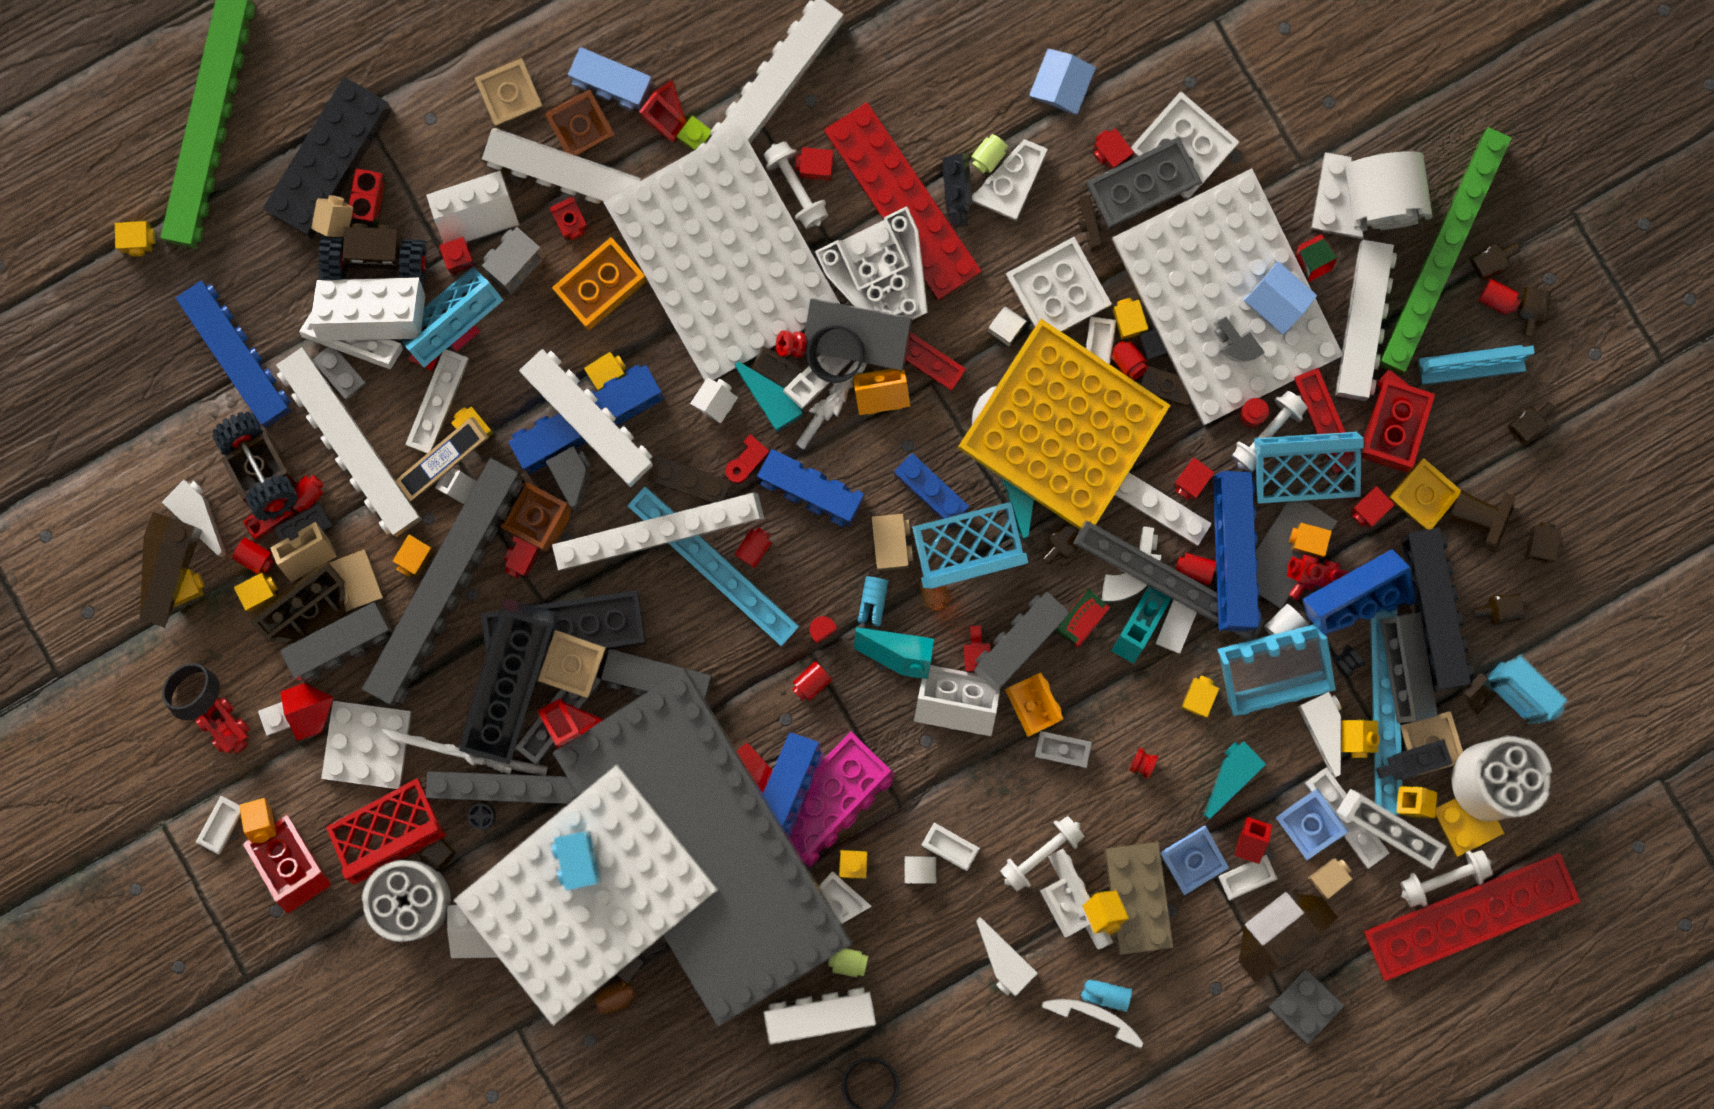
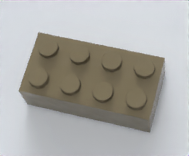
M1153 842L1104 849L1109 890L1117 891L1129 917L1121 925V929L1115 933L1118 954L1173 948L1159 843Z

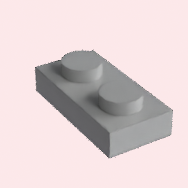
M327 347L312 360L345 400H348L366 385L365 381L336 349Z
M1040 731L1035 757L1087 768L1092 742Z

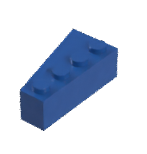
M771 449L757 476L758 480L762 481L760 486L772 492L775 489L784 492L783 497L795 504L798 501L807 504V510L818 516L821 513L830 516L829 521L842 528L845 524L851 527L865 500L864 493L858 490L853 493L844 483L837 480L829 481L827 476L812 468L806 469L802 463Z
M1392 549L1303 599L1307 617L1325 635L1351 626L1359 618L1368 620L1374 618L1375 613L1382 610L1391 612L1397 610L1400 604L1416 603L1410 567Z
M789 732L763 792L764 798L789 839L801 811L806 793L812 785L815 768L820 766L823 758L818 741Z

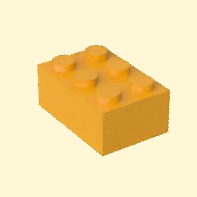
M610 237L556 283L552 289L582 325L590 331L646 283L647 279L614 239Z

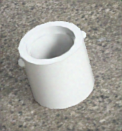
M1286 604L1264 628L1270 635L1309 626V624L1294 608Z

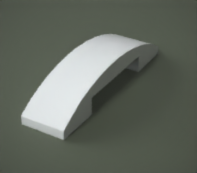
M820 354L817 357L821 367L826 372L836 376L852 361ZM808 366L783 390V393L803 409L830 382L820 379Z
M1070 999L1043 1001L1041 1005L1043 1008L1065 1017L1068 1016L1071 1008L1117 1026L1116 1038L1137 1047H1142L1143 1042L1125 1022L1098 1006Z

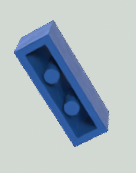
M913 453L894 471V476L940 519L964 514L969 510V505ZM949 523L948 526L952 528L955 525V523Z

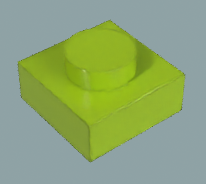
M692 116L677 135V139L695 151L702 143L706 144L709 140L711 129Z

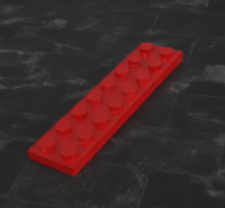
M868 102L824 129V133L883 220L884 217L908 206L919 230L924 281L938 301L981 274L982 271Z
M1556 853L1363 931L1382 979L1387 981L1581 901L1561 854Z

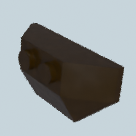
M329 562L322 564L277 596L250 622L267 642L295 643L334 623L345 615V581Z
M1284 892L1244 924L1239 963L1253 981L1257 982L1280 967L1321 935L1338 917L1322 896Z

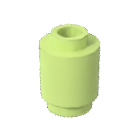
M994 134L989 138L986 137L971 156V159L974 161L972 166L982 174L985 171L991 173L1005 156V150L1008 148L1007 144Z
M845 948L830 957L828 966L833 967L832 973L857 978V975L864 976L868 956L863 955L861 951Z

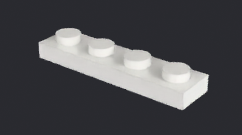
M312 312L299 331L303 338L387 369L392 368L403 350L401 343L390 339L318 341L310 324Z
M447 349L442 352L405 444L406 446L424 453H429L434 448L468 364V357Z
M1129 472L1114 495L1196 546L1199 545L1212 524Z
M1327 767L1305 782L1310 792L1317 788L1349 830L1343 837L1367 869L1389 854L1375 834L1337 812L1347 794Z

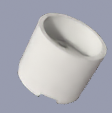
M1411 151L1385 153L1358 159L1345 166L1355 230L1366 231L1367 226H1372V229H1380V231L1397 229L1418 224L1419 218L1424 216L1425 219L1432 218L1423 153Z
M1506 736L1475 744L1461 753L1453 767L1452 789L1462 809L1479 820L1498 821L1523 816L1536 811L1546 801L1549 795L1551 766L1545 753L1534 742L1519 737Z
M396 861L380 867L372 874L365 885L362 901L368 923L378 934L390 940L410 941L425 938L441 927L447 918V905L451 904V895L444 877L430 865L419 861ZM408 894V901L411 903L402 907V901L399 898Z

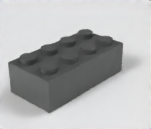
M373 602L280 650L293 678L311 683L322 677L321 672L328 669L334 671L344 666V660L350 657L357 659L366 655L369 652L368 648L377 645L380 647L387 644L394 632V628L384 608Z

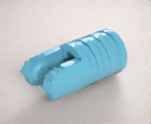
M865 577L858 623L864 624L867 622L872 604L874 605L872 623L874 626L881 625L889 580Z
M1087 980L1084 984L1085 989L1081 993L1082 1000L1127 1012L1132 989L1094 980Z

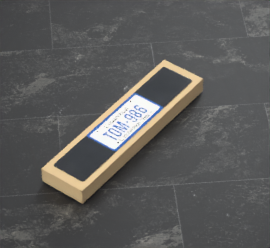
M471 417L395 481L410 501H414L489 437L475 418Z

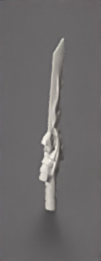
M855 361L845 375L853 372L858 367L859 362ZM862 363L855 375L863 373L866 363ZM853 377L841 383H833V386L829 389V397L816 403L809 410L815 416L796 442L797 446L804 450L824 419L828 421L833 414L838 417L843 403H846L847 393L853 387Z
M381 729L391 740L443 754L462 757L473 766L474 764H486L489 767H493L494 770H498L501 773L505 772L509 775L511 770L546 776L548 766L511 759L510 764L461 752L453 744H441L429 741L421 736H410L393 730Z

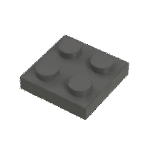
M1306 969L1269 1006L1306 1044H1309L1344 1007Z

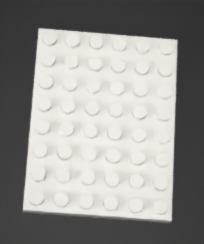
M740 125L604 201L606 208L704 381L707 378L714 380L736 368L734 364L737 362L743 364L759 354L763 346L768 349L775 346L776 338L780 331L786 330L793 334L796 331L799 332L805 329L810 299L814 298L839 303Z
M1253 169L1245 171L1111 238L1203 425L1243 406L1251 398H1259L1293 381L1294 377L1319 368L1343 356L1316 298L1284 335L1278 332L1244 302L1245 298L1277 261L1310 288ZM1226 316L1240 336L1250 331L1265 353L1256 359L1245 362L1228 359L1220 352L1228 344L1227 342L1222 343L1214 332L1217 328L1213 323Z
M616 765L454 899V901L552 1025H554L715 893L718 888L619 765ZM590 830L601 883L565 891L564 885H560L557 871L560 870L559 860H555L552 853V844L555 843L554 838Z

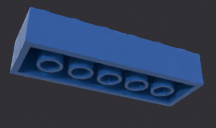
M636 365L626 372L627 376L619 380L615 377L603 384L605 388L596 393L594 390L590 391L598 399L595 404L601 410L606 407L616 418L613 421L616 426L665 399L646 365L643 367ZM560 413L551 418L545 416L537 420L535 427L528 431L525 428L517 431L512 435L513 439L508 441L522 468L528 475L548 465L546 463L547 460L573 446L577 449L587 443Z

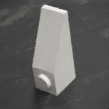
M183 480L162 503L182 522L202 529L200 539L218 556L224 558L226 551L208 500L202 495L205 492L204 489L195 481L190 484Z
M1328 692L1298 706V709L1328 770L1333 777H1337L1340 775L1341 715L1339 713L1341 705L1335 695L1331 696Z
M979 917L976 922L994 974L999 980L996 985L1007 996L1011 992L1016 996L1033 979L1037 972Z

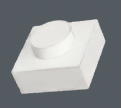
M282 702L258 711L267 736L290 728L284 716Z

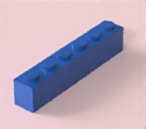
M201 280L177 296L176 300L263 427L268 428L292 411L288 406L291 401L283 389L278 391L273 384L277 380L268 368L266 370L262 368L259 362L263 359L254 347L251 349L245 342L248 337L240 326L235 328L231 322L234 316L226 305L221 307L217 301V298L220 296L212 284L207 286Z
M1222 471L1213 476L1219 631L1248 632L1259 627L1261 620L1257 599L1260 587L1256 576L1259 562L1255 554L1258 537L1254 531L1256 508L1253 506L1255 482L1252 480V472Z

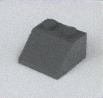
M573 446L547 460L546 463L570 507L575 512L581 510L591 477L588 469L592 466L582 450L578 452Z

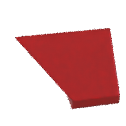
M673 80L654 91L639 111L643 122L671 142L676 140L677 135L688 122L685 120Z
M306 683L280 692L284 716L297 741L323 732L322 730L334 697Z
M561 698L538 710L557 748L603 721V719L563 702Z

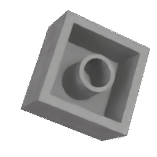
M518 227L513 231L510 229L504 234L500 240L502 244L496 250L492 249L485 255L483 259L484 264L482 265L487 274L509 294H512L545 258L541 248Z

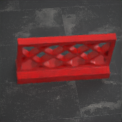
M418 778L326 827L343 867L341 871L344 878L353 885L371 877L380 867L392 862L401 861L424 847L446 837V833L439 824L429 799L426 798V792ZM416 788L419 795L415 805L404 802L407 793ZM390 801L397 803L392 817L381 814L384 805ZM403 805L413 808L408 822L398 819ZM419 810L427 812L430 819L429 822L421 826L414 824ZM366 814L374 816L369 829L359 827L362 816ZM379 818L390 820L386 834L375 831ZM396 823L407 826L403 836L399 838L391 836ZM344 826L351 828L346 842L338 840L335 832ZM357 830L367 833L362 847L352 844ZM373 835L384 838L381 847L375 851L368 849ZM350 847L361 850L358 859L349 864L346 857Z

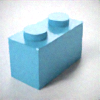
M590 830L554 838L555 843L552 844V853L554 859L559 860L560 870L557 871L559 883L561 886L564 885L565 891L601 883Z

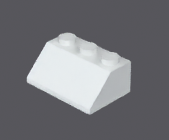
M501 171L426 195L443 244L464 237L466 242L519 225Z
M930 665L929 678H922L914 722L992 736L1000 689L996 692L975 673Z
M447 905V932L451 958H499L459 906Z

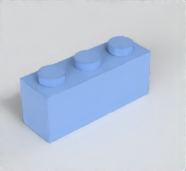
M582 47L579 48L568 73L572 86L582 91H586L587 88L596 92V96L606 101H609L610 98L617 100L621 107L633 111L634 108L641 110L653 84L651 76Z

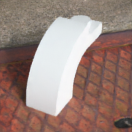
M1143 527L1139 550L1160 561L1161 555L1151 554V550L1156 551L1158 535H1153L1154 528ZM1126 573L1121 575L1106 574L1104 577L1102 601L1105 603H1115L1129 599L1142 591L1147 585Z

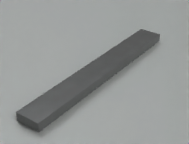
M1084 521L1073 542L1074 545L1219 625L1218 593L1093 523ZM1261 618L1259 627L1251 631L1231 632L1247 641L1255 640L1266 620Z

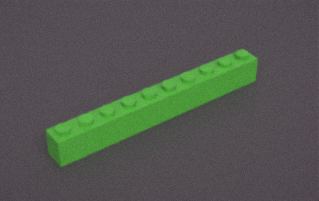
M252 0L215 1L160 237L166 243L196 249L197 242L200 243L202 241L204 229L201 225L203 217L206 218L209 212L207 199L209 192L212 193L215 186L213 173L214 169L219 167L221 153H219L220 143H224L226 139L227 129L224 126L226 118H230L232 113V103H230L232 93L235 94L238 87L236 74L237 70L242 68L244 54H242L243 44H247L250 31L247 27L249 19H253L255 14V4H253Z
M1489 127L1482 134L1382 353L1379 367L1392 370L1399 376L1406 371L1512 139L1511 137Z

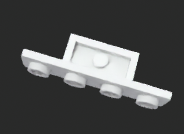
M1064 849L1049 855L1048 858L1060 880L1042 889L1040 892L1064 937L1066 938L1086 927L1098 950L1112 944L1113 941L1106 932L1094 934L1082 907L1090 897L1085 890L1084 882L1078 877L1073 867L1070 856L1066 854Z

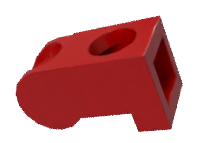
M751 434L743 441L748 446L737 460H732L726 466V476L734 484L744 483L770 453Z
M290 506L291 510L289 512L284 511V515L281 517L277 515L276 519L271 520L269 518L268 521L263 519L260 521L252 514L243 521V524L253 539L258 540L269 534L274 527L298 514Z

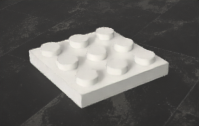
M1180 92L1131 148L1134 151V155L1138 157L1180 137L1203 184L1239 144V141L1185 94ZM1201 185L1180 195L1184 199L1189 200Z
M1075 237L1006 273L1007 279L1034 327L1040 319H1043L1059 331L1064 332L1112 305Z
M333 701L321 779L393 789L400 788L407 744L391 740L381 729L393 730L409 735L412 712Z

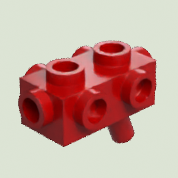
M1303 554L1302 559L1292 557L1288 563L1286 577L1294 579L1297 583L1289 593V596L1297 601L1305 589L1313 591L1315 585L1325 587L1349 572L1339 569L1340 564L1333 561L1325 560L1324 564L1318 563L1319 558Z
M217 697L214 705L195 721L204 732L209 731L214 737L212 743L219 752L225 751L231 754L234 751L235 754H238L248 746L246 741L251 738L247 733L250 728L242 718L237 720L233 716L231 711L234 708L225 697L223 699ZM216 710L221 714L218 720H214L212 717L213 712Z

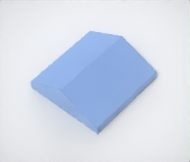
M1048 49L1029 97L1077 115L1096 67L1074 55Z
M1277 261L1245 298L1244 302L1278 332L1284 335L1304 314L1317 295Z
M1318 788L1276 817L1306 860L1349 832Z
M1205 825L1160 852L1167 869L1184 895L1229 868Z

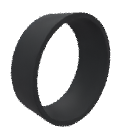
M827 326L817 331L810 339L807 347V360L811 370L820 379L830 383H841L852 378L860 369L864 360V346L859 336L851 329L841 326ZM834 329H842L851 334L860 349L858 367L850 374L844 376H836L826 372L817 359L816 350L819 340L825 333Z
M196 663L185 664L174 670L165 681L162 689V699L176 718L180 720H193L205 714L214 705L219 695L220 683L217 676L205 667ZM204 672L206 682L198 698L186 706H172V696L177 686L186 677L194 673Z
M865 1057L853 1062L846 1069L841 1082L842 1095L847 1105L851 1109H865L856 1105L851 1100L847 1091V1079L850 1072L857 1065L867 1061H874L887 1067L893 1076L894 1091L892 1097L885 1105L876 1108L890 1109L897 1100L900 1089L899 1078L894 1068L888 1062L876 1057Z

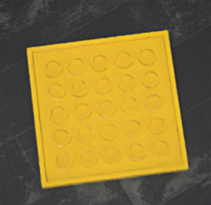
M1040 319L957 448L1080 530L1084 521H1089L1096 525L1171 405L1043 319Z

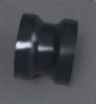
M1346 645L1340 655L1336 654L1331 658L1337 668L1348 678L1353 674L1355 668H1361L1365 664L1350 645Z
M475 804L468 811V822L475 829H489L495 823L496 813L488 804Z

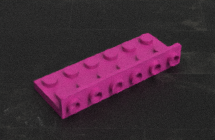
M852 732L821 761L818 768H815L812 785L806 793L790 838L800 857L808 867H811L819 859V853L825 847L829 848L837 841V834L843 828L848 829L857 819L855 816L862 809L866 810L874 803V796L880 790L885 791L893 783L892 778L895 774Z

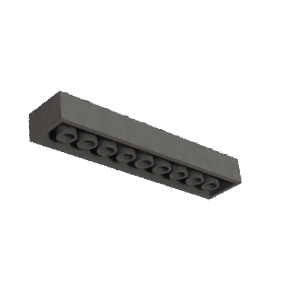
M492 458L489 459L363 686V690L398 707L399 703L404 704L410 694L408 689L412 680L416 681L423 670V667L420 666L425 657L429 658L436 646L433 642L438 634L442 635L449 623L446 618L450 611L455 612L461 602L459 595L462 589H467L474 578V575L471 574L476 565L480 566L487 554L484 550L488 542H494L499 533V529H497L501 519L506 520L512 509L509 505L513 497L518 498L524 488L522 483L524 478L518 472Z

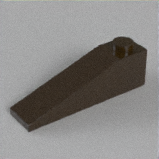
M155 512L152 513L143 538L140 619L164 628L166 627L202 529Z

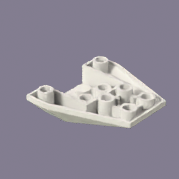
M908 206L884 217L883 221L844 240H837L815 251L825 275L855 307L913 318L912 320L928 313L919 230Z

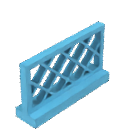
M473 266L424 307L421 334L415 339L400 340L418 362L425 367L498 306L503 299ZM467 292V295L462 297V294ZM447 309V312L442 314V311Z
M1522 345L1419 358L1417 361L1421 385L1525 372V361L1534 354V347H1522Z
M1357 432L1254 438L1257 503L1361 497V448H1363V437ZM1345 452H1354L1353 462L1345 468L1338 459ZM1326 453L1331 459L1320 470L1312 461L1319 454ZM1294 455H1301L1306 461L1296 471L1286 464ZM1263 457H1275L1280 463L1268 473L1263 468ZM1336 462L1344 471L1332 481L1325 473ZM1310 464L1318 473L1307 483L1299 475ZM1285 466L1292 475L1281 485L1274 476ZM1347 475L1354 479V490L1343 491L1337 485ZM1322 476L1331 483L1324 492H1316L1312 488ZM1298 478L1305 487L1298 494H1291L1286 488ZM1270 480H1273L1280 487L1273 495L1263 496V487Z
M1011 502L912 527L924 576L921 578L923 588H935L1028 563L1027 554L1022 551ZM1005 509L1007 521L1002 527L992 520L997 511ZM990 513L989 517H986L983 514ZM976 516L986 521L979 533L968 527L973 517ZM966 519L964 524L960 522V520ZM952 522L962 527L955 540L944 533L949 523ZM990 524L1000 530L994 543L983 537ZM942 525L940 530L936 528L937 526ZM931 529L937 533L931 546L923 542L921 530ZM965 531L977 537L970 549L959 543ZM1004 534L1012 538L1014 549L1005 551L998 546ZM941 537L953 543L946 556L935 549ZM981 540L991 546L986 557H981L974 553ZM956 547L967 552L965 559L959 564L950 559ZM933 552L941 557L943 561L938 569L930 571L928 559ZM947 562L952 564L951 566L945 567Z

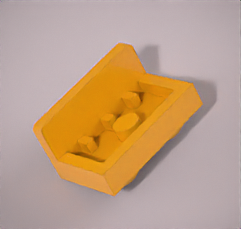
M1041 672L1005 689L1028 737L1063 720L1061 707L1055 701L1050 691V685Z

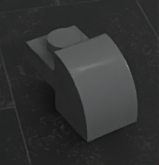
M1226 316L1213 323L1217 328L1214 332L1222 343L1227 342L1228 346L1220 351L1228 359L1245 362L1256 359L1265 353L1250 331L1240 336Z

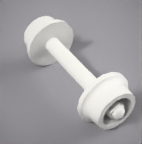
M785 141L777 145L772 144V147L764 153L767 161L766 168L767 170L781 168L804 208L796 214V221L800 220L805 228L815 225L820 226L821 222L828 217L825 209L826 202L825 200L815 203L811 202L788 162L797 155L796 149L792 150Z
M1287 391L1282 397H1276L1274 401L1282 410L1258 438L1272 437L1289 417L1301 422L1303 420L1302 415L1308 408L1301 400V396H1296L1292 392ZM1238 442L1236 444L1237 449L1232 454V458L1237 462L1238 468H1244L1248 472H1253L1256 469L1254 443L1248 447L1242 442Z
M1068 816L1061 821L1055 820L1053 823L1060 831L1057 836L1018 867L1010 858L1007 860V865L1000 871L1006 878L1004 885H1012L1017 892L1025 886L1030 887L1031 884L1024 875L1064 842L1068 841L1074 849H1077V844L1085 837L1079 830L1080 823H1074Z
M1482 850L1474 853L1467 851L1465 855L1468 865L1420 883L1417 876L1411 873L1408 879L1400 882L1403 891L1401 897L1406 899L1410 907L1417 905L1425 907L1427 906V900L1424 893L1473 874L1476 882L1479 885L1483 884L1484 879L1492 876L1490 866L1492 861L1486 857Z

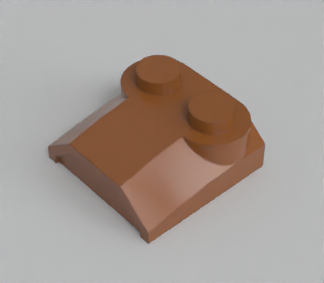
M590 89L545 113L564 151L574 156L615 136Z
M525 482L522 492L504 524L501 525V528L539 549L547 551L552 548L553 544H556L570 518L571 507L568 503Z

